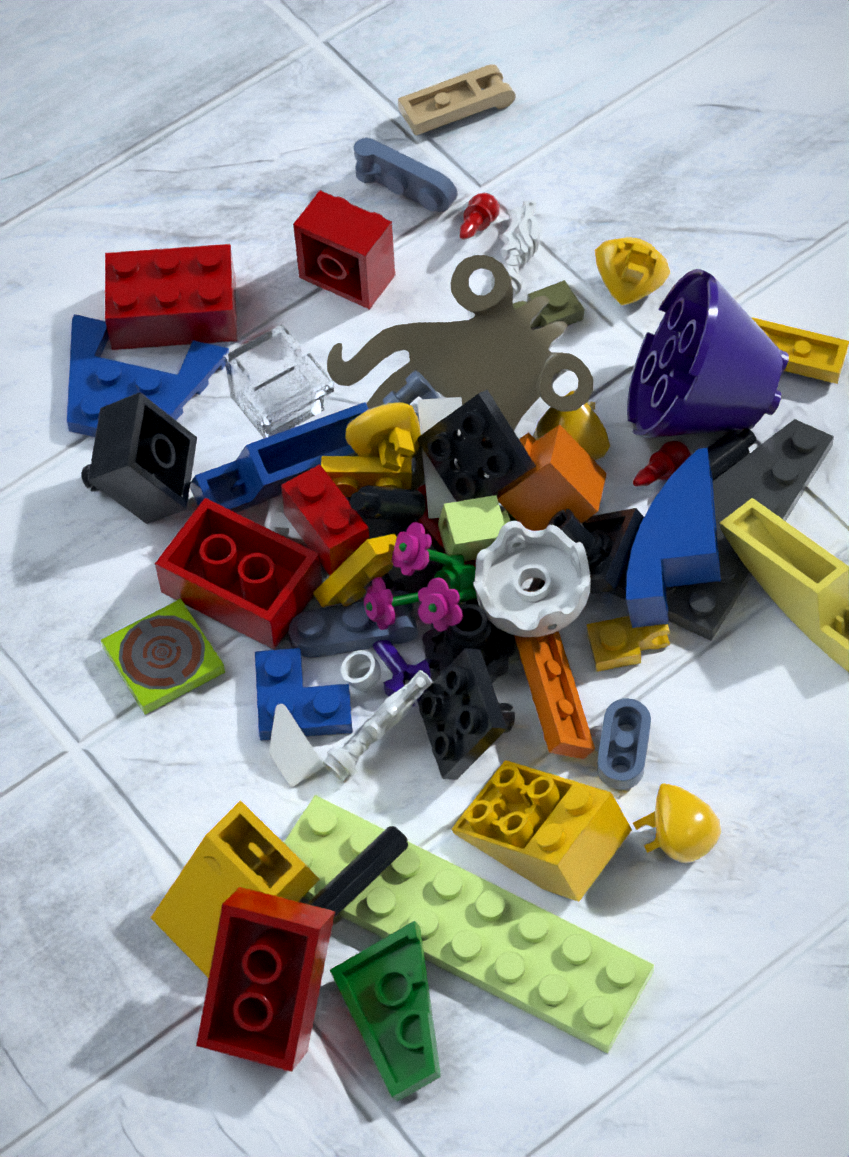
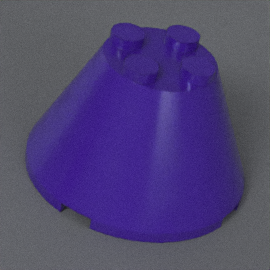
M702 269L689 271L677 281L658 308L659 311L665 314L655 334L646 332L632 372L627 399V420L636 425L632 432L644 438L752 429L764 414L773 415L781 401V391L777 390L780 377L788 364V353L776 346L711 273Z

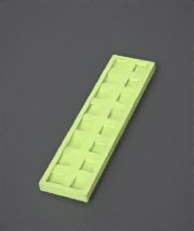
M315 795L284 841L320 879L303 897L311 900L385 829ZM407 841V849L338 914L382 938L416 921L420 925L426 961L607 1054L654 973V964Z

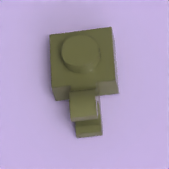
M565 280L529 293L527 296V302L540 296H546L549 299V303L532 322L531 329L540 325L544 327L556 321H564L569 326L584 320L585 309ZM515 302L513 303V308L517 309L520 306L526 304L527 302Z

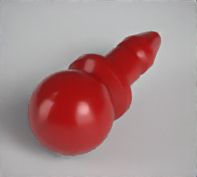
M483 192L474 195L470 199L463 214L464 222L460 226L459 236L462 240L473 237L477 231L487 229L490 223L497 219L500 206L498 200L493 195Z
M680 441L664 443L658 451L650 456L649 464L638 471L633 480V485L635 487L648 486L658 479L668 480L691 456L689 448Z

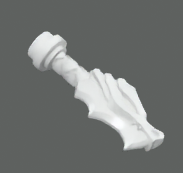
M533 200L524 201L521 207L505 211L510 216L512 222L507 231L499 236L505 243V246L501 249V254L505 259L504 267L512 281L513 298L521 291L523 280L518 274L521 264H527L534 253L538 252L540 245L541 229L536 217H534L537 204ZM492 275V278H491V286H492V289H493V287H494V282H495V278H494V276Z
M420 670L409 683L389 696L374 712L375 714L364 723L362 729L349 741L347 746L345 745L343 748L339 747L338 749L332 746L327 751L328 756L322 761L326 768L340 781H343L347 776L352 777L357 772L355 766L357 765L358 757L371 744L381 739L389 729L407 714L418 696L433 683L430 677Z

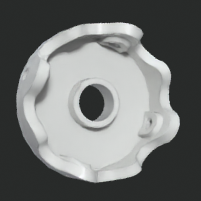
M510 521L501 527L496 540L489 547L482 549L478 553L475 582L473 584L479 607L483 609L487 619L497 628L516 636L541 637L553 634L567 627L580 615L586 606L590 594L591 578L586 551L581 542L575 543L560 528L554 525H549L544 530L531 531L526 529L521 522ZM536 577L545 581V585L535 592H527L521 588L522 583L530 578Z

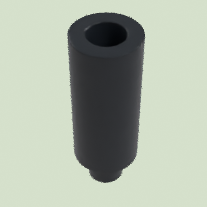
M744 429L739 434L729 431L707 447L713 481L750 453L749 447L757 442L755 434L750 429Z
M367 485L358 492L353 493L350 498L352 509L356 510L365 519L415 522L423 516L426 509L423 494L415 489Z

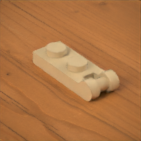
M491 64L398 98V110L414 135L417 136L494 106L498 109L506 108L514 102L516 95L508 83H503L504 77L500 69L496 65Z

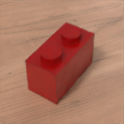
M320 464L281 485L286 518L307 546L319 553L320 563L329 575L369 539V527L356 510L352 509L349 501Z

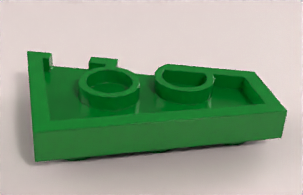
M413 921L330 969L333 979L391 1097L397 1102L441 1077L420 925Z

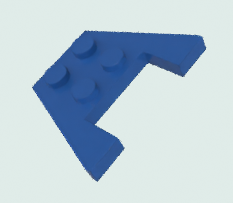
M74 314L71 326L67 404L68 429L70 432L95 437L100 408L139 392L177 420L184 413V405L194 394L200 395L209 385L208 379L218 368L223 370L229 363V348L193 340L179 373L172 374L101 358L109 339L106 322Z

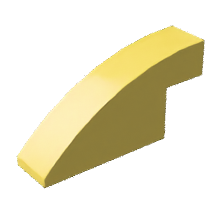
M751 498L719 523L722 533L746 568L785 615L823 652L849 672V566L758 501Z

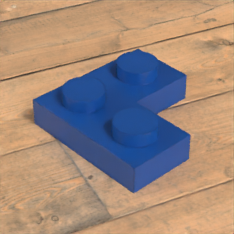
M300 648L255 652L260 741L271 740L275 709L278 704H284L305 737L353 733L349 684L303 687Z

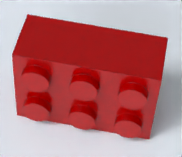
M231 244L105 253V322L111 349L122 350L191 345L193 340L203 343L238 341L236 279Z
M207 498L203 499L155 562L161 593L175 600L181 598L185 605L273 650L276 649L289 631V624L292 619L304 610L314 596L313 592L323 583L319 553Z
M239 887L222 904L196 1046L293 1072L308 1052L335 911Z

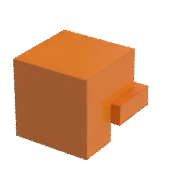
M560 424L538 440L529 432L519 439L536 467L498 492L497 495L498 502L518 522H521L528 530L540 531L546 529L551 518L561 510L566 512V509H570L581 523L599 511L607 473Z

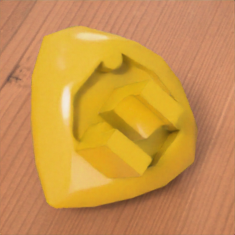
M625 237L606 240L594 250L597 269L602 281L612 297L620 305L634 303L661 287L671 274L667 259L650 243L640 238Z
M570 391L564 396L567 397L573 394L575 391ZM588 401L576 411L561 412L550 407L538 421L533 433V437L538 440L560 424L595 461L603 458L610 448L606 428L594 411L596 402Z
M402 402L387 403L366 410L348 423L345 439L359 456L380 457L382 467L398 472L401 468L399 457L413 458L417 455L420 447L417 439L421 435L418 417L412 405Z
M663 783L659 787L655 811L633 822L636 830L646 825L652 828L656 827L655 840L644 845L647 853L661 847L669 858L680 863H691L708 854L717 844L722 832L720 819L709 804L695 794L679 786Z

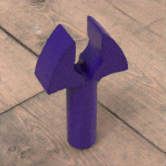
M379 640L372 645V648L393 674L392 679L383 682L384 692L388 697L406 685L405 680L410 681L420 670L431 679L430 668L426 659L416 665L407 664L389 640Z

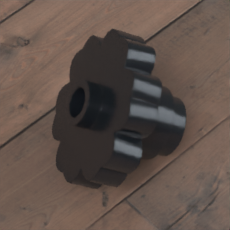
M478 600L466 602L464 605L459 606L463 616L461 622L457 625H449L447 630L440 632L434 628L433 623L430 624V630L422 636V648L429 668L440 669L441 674L465 648L481 650L492 683L498 677L507 673L508 657L512 656L516 651L515 637L492 624L487 619L483 609L479 607Z

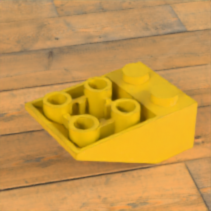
M505 760L451 830L461 839L543 890L579 902L630 834L632 828L612 792Z
M240 800L204 836L150 918L209 978L222 904L239 887L298 902L320 879Z

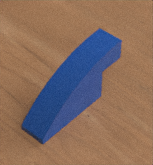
M366 402L247 444L235 461L195 475L191 481L190 489L197 505L199 506L203 499L207 498L238 513L281 495L282 484L319 464L321 465V456H359L345 439L348 423L368 410Z
M708 448L696 450L671 475L652 501L640 524L631 549L626 582V602L632 628L669 624L666 587L721 581L713 479Z

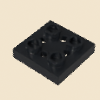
M488 389L475 395L421 434L417 439L456 502L494 496L536 467ZM455 459H457V464L461 467V470L455 467Z
M637 508L593 515L581 523L570 509H566V512L561 510L551 518L548 526L554 525L560 528L572 541L583 544L591 578L590 594L616 590L630 558L631 549L644 516ZM541 580L538 590L545 585L544 580Z
M465 648L417 699L419 712L423 719L432 747V753L436 759L442 779L457 780L503 733L511 731L515 723V712H503L511 711L513 709L512 705L509 703L499 704L487 667L479 649Z

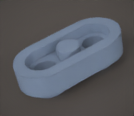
M630 698L619 699L610 704L604 714L597 772L601 781L613 789L625 790L632 788L641 781L644 775L651 715L648 708L638 700ZM629 724L635 729L628 732L621 730L619 727ZM624 765L629 770L626 772H616L613 767Z

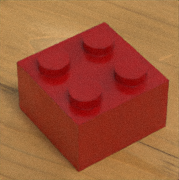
M319 190L293 223L299 278L370 310L396 276L392 221L387 220L379 213L369 212L355 206L342 197H335Z

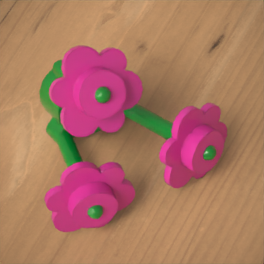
M414 522L409 525L406 532L402 531L397 536L392 554L393 565L401 568L402 574L406 576H411L415 570H423L429 560L445 564L446 566L435 574L428 587L421 588L419 592L394 597L391 591L386 589V585L381 577L374 578L372 586L367 588V594L364 598L367 616L373 622H377L380 630H386L388 625H393L395 622L393 607L421 602L418 608V615L422 622L425 624L433 623L437 631H445L449 625H457L462 620V610L457 604L477 600L473 584L475 582L476 567L471 564H464V556L462 554L448 555L430 550L431 536L425 534L422 524Z

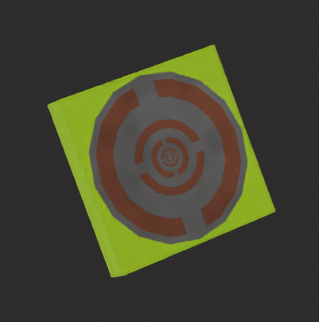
M181 598L101 639L102 648L144 715L225 673L223 662Z

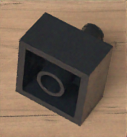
M141 392L100 408L91 464L83 467L81 471L82 481L87 489L91 488L90 491L92 492L101 490L146 524L187 510L197 436Z

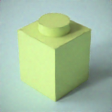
M496 495L444 504L438 527L446 554H462L464 561L476 560L478 553L482 549L489 547L496 540L501 527L510 522V518L506 510H500Z

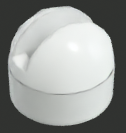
M357 650L344 659L341 666V674L351 687L364 691L375 687L380 681L381 668L379 662L370 652Z

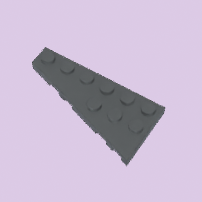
M794 419L713 481L721 581L666 587L668 619L670 622L712 641L752 576L722 533L719 523L751 498L786 521L831 450L834 436ZM629 560L616 590L608 591L626 600Z

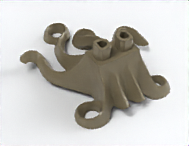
M473 255L465 258L457 265L452 274L450 282L451 293L458 304L475 314L470 320L416 322L394 325L383 329L372 337L355 356L346 362L342 359V343L335 344L327 358V372L331 380L339 386H351L363 379L386 357L397 351L406 350L409 352L410 361L392 373L377 388L367 402L368 409L384 405L382 399L391 391L397 393L407 384L405 379L413 371L417 370L434 390L444 397H461L462 405L478 393L488 389L513 431H515L524 414L540 397L548 406L558 411H576L588 402L593 392V377L589 368L581 359L570 353L550 351L551 347L567 328V324L564 321H556L536 330L530 328L532 322L549 303V299L546 296L536 297L519 308L514 309L510 275L501 262L487 255ZM476 270H489L495 278L493 289L486 295L475 294L469 286V277ZM565 372H574L578 378V388L575 392L567 397L559 396L555 393L553 383ZM421 446L414 457L416 470L412 475L411 489L415 490L419 488L425 478Z

